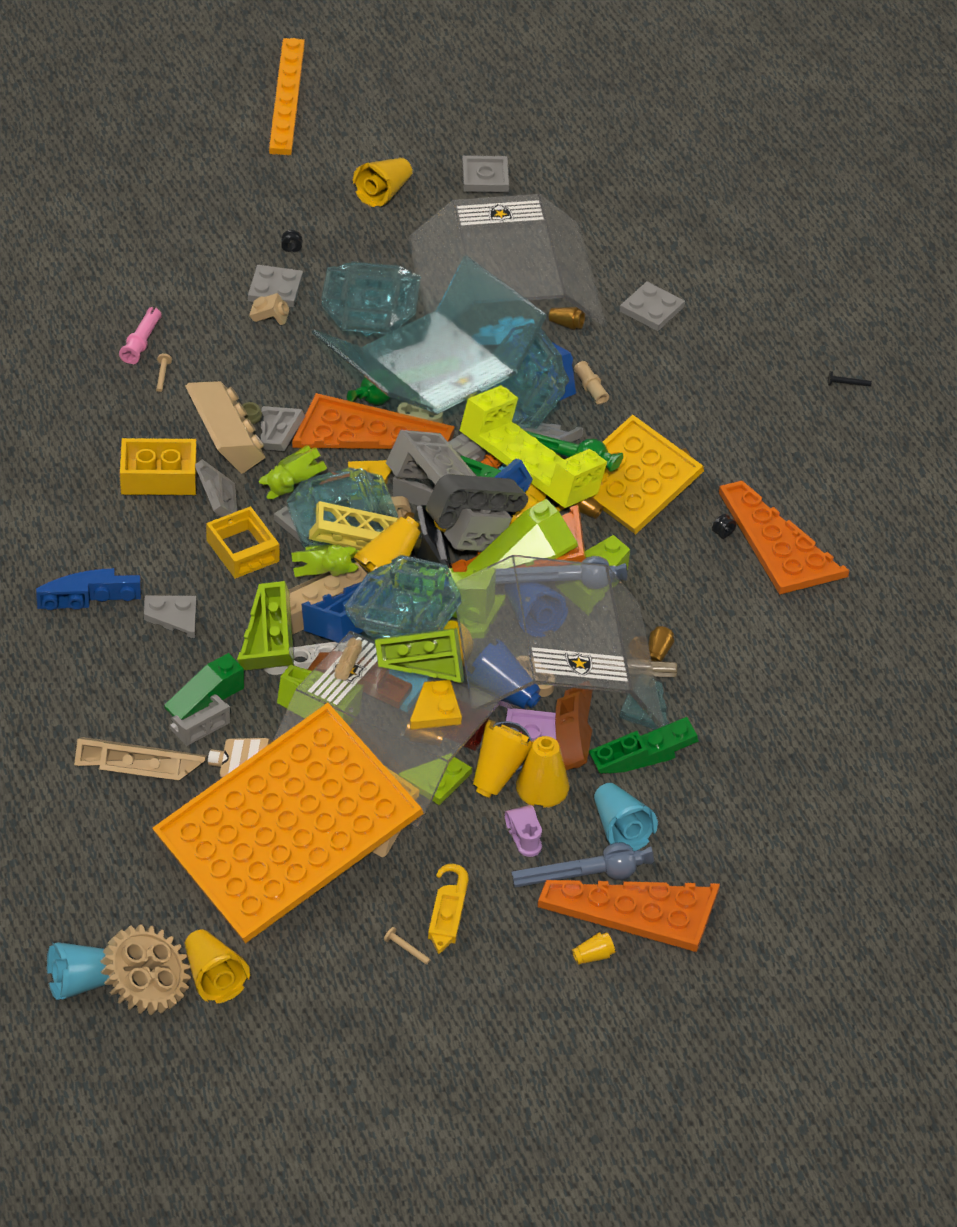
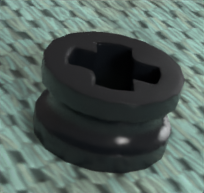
M295 230L284 232L281 242L282 249L285 252L300 251L302 248V235Z
M722 514L715 520L712 531L716 534L719 533V536L725 539L734 532L737 522L734 519H730L728 514Z

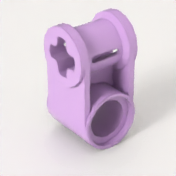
M528 805L505 811L506 826L508 829H511L509 833L512 835L518 851L528 857L538 855L542 849L539 839L542 835V828L538 822L534 807Z

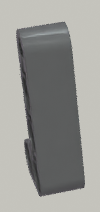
M447 474L437 481L427 502L426 511L440 528L447 529L456 523L463 508L517 512L526 506L528 496L513 479Z

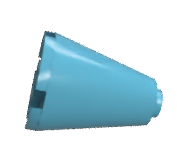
M613 783L603 784L596 790L594 800L608 843L624 842L629 844L633 851L646 846L650 842L648 840L652 832L655 834L657 831L658 820L655 813L648 806Z
M60 942L52 943L53 946L49 947L47 974L52 973L54 982H50L49 986L56 1000L66 999L105 985L104 982L109 978V975L101 974V971L106 967V965L101 963L105 956L103 953L104 949Z

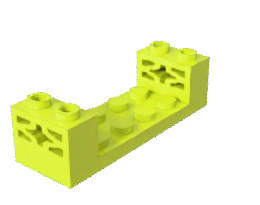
M501 385L468 398L459 430L507 466L516 458L522 460L533 479L531 484L564 508L598 494L607 461L596 452L587 449L567 459L561 458L553 450L547 448L535 437L521 429L519 425L512 422L518 397Z

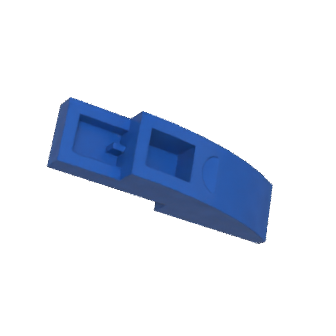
M114 568L90 570L67 575L36 588L37 609L89 608V600L130 601L141 599L140 575L115 576Z

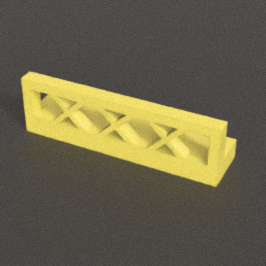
M319 501L316 504V523L309 530V539L329 544H339L344 547L352 546L360 550L381 533L375 531L369 525L371 521L378 522L385 530L398 518ZM324 511L331 512L337 520L334 522L323 520ZM348 516L355 517L361 525L358 527L351 526L345 518Z

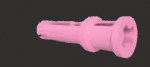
M153 307L147 310L135 333L127 337V344L120 349L119 356L125 363L136 364L140 359V353L147 348V339L162 316L157 308H155L153 313Z

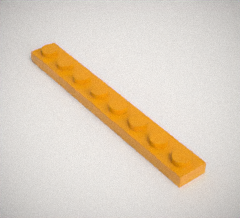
M283 38L269 154L292 155L305 39Z

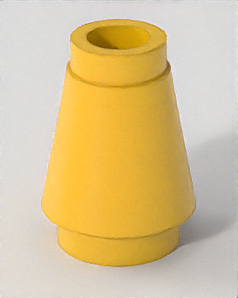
M599 932L577 946V948L572 949L573 957L578 965L609 959L610 955L615 953L614 944L607 932L604 934Z

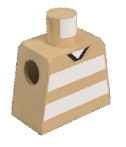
M268 738L227 739L224 751L210 750L208 764L221 767L220 777L223 778L273 741Z

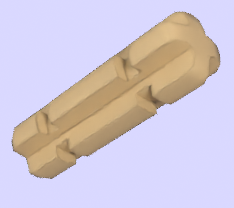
M351 638L348 641L347 647L344 649L335 668L334 676L336 679L343 681L348 679L350 671H352L358 658L357 655L362 650L363 643L360 639Z

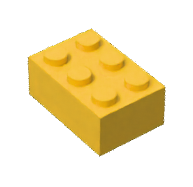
M122 438L120 460L121 494L196 495V439Z

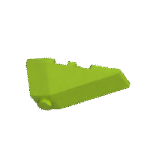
M545 499L524 511L467 568L475 569L476 572H489L490 569L511 570L525 565V568L534 566L533 562L548 558V561L557 559L576 548L578 543L560 512Z

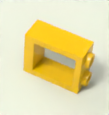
M251 506L206 523V541L235 579L280 561V544ZM249 530L259 544L233 554L222 539Z

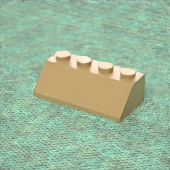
M221 381L197 382L185 385L217 450L240 473H245L266 458L261 449L264 445L259 437L253 434L255 428L250 420L245 418L247 412L240 403H237L236 400L239 397L232 387L227 388Z
M356 562L355 564L359 566V569L355 572H347L339 576H332L330 572L323 573L289 589L292 635L304 629L302 603L309 601L312 605L323 601L322 596L326 594H331L332 597L344 593L343 588L365 581L371 577Z

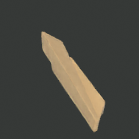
M81 737L77 740L74 765H100L99 770L180 780L206 761L207 755Z

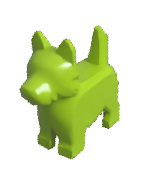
M308 445L304 446L281 460L278 466H275L267 475L260 478L259 484H268L270 487L267 499H274L280 495L291 493L294 490V484L303 482L327 469L324 461L317 463L315 460L321 456L317 448L311 449Z
M339 544L312 545L305 547V551L291 553L292 562L302 561L306 563L304 566L293 568L295 577L330 572L332 576H339L340 574L355 572L359 569V566L351 560L354 559V555L359 550L352 546L343 547Z

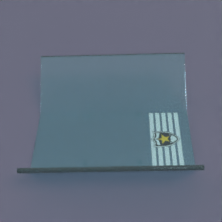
M465 255L436 311L363 347L317 330H313L312 334L387 396L439 414L516 375L547 316L546 313Z

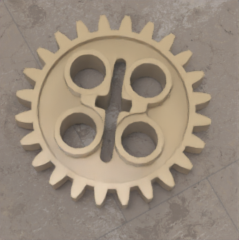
M142 924L136 929L129 926L125 931L120 930L108 942L109 945L103 950L105 956L101 960V963L106 965V967L101 971V974L109 975L104 984L113 985L114 988L110 992L111 995L119 993L118 1003L127 1000L128 1009L130 1010L136 1005L139 1014L146 1008L150 1015L156 1010L161 1014L167 1008L171 1009L184 997L183 993L189 988L186 983L191 979V976L185 972L190 968V965L182 963L187 955H179L177 951L181 948V945L173 946L171 944L173 936L165 939L163 938L164 930L155 934L153 926H150L145 931Z

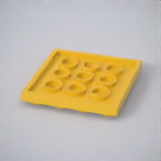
M631 415L603 441L608 449V453H623L624 457L619 468L612 472L605 468L599 492L592 497L600 505L604 506L603 511L636 535L704 472V467L636 416Z

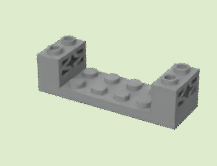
M400 430L386 461L393 474L400 479L417 478L423 481L430 479L435 485L442 476L447 474L476 476L441 433ZM463 508L456 523L452 527L447 528L444 535L451 542V545L459 551L476 550L482 552L508 528L512 517L507 511Z

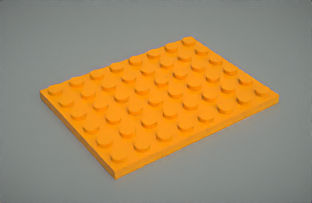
M326 703L152 829L246 944L424 813L419 804L329 703Z

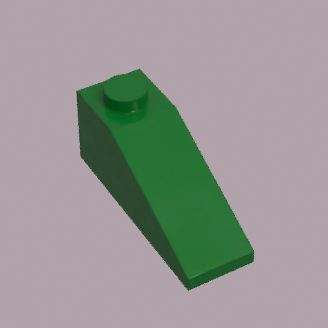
M227 653L201 669L164 705V708L172 716L176 715L181 720H184L208 707L209 703L213 702L210 698L211 696L216 694L224 700L243 690L244 668Z

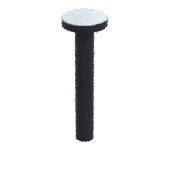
M830 371L828 375L829 386H831L832 382L870 387L872 385V381L833 376V371Z

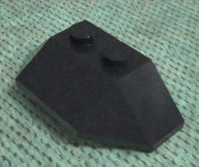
M426 505L417 506L413 519L420 525L417 529L421 533L411 552L413 555L411 556L412 561L425 563L427 565L426 568H452L444 532L435 526L433 518L426 511ZM414 567L416 571H417V570L422 571V569H423V568H419V567Z

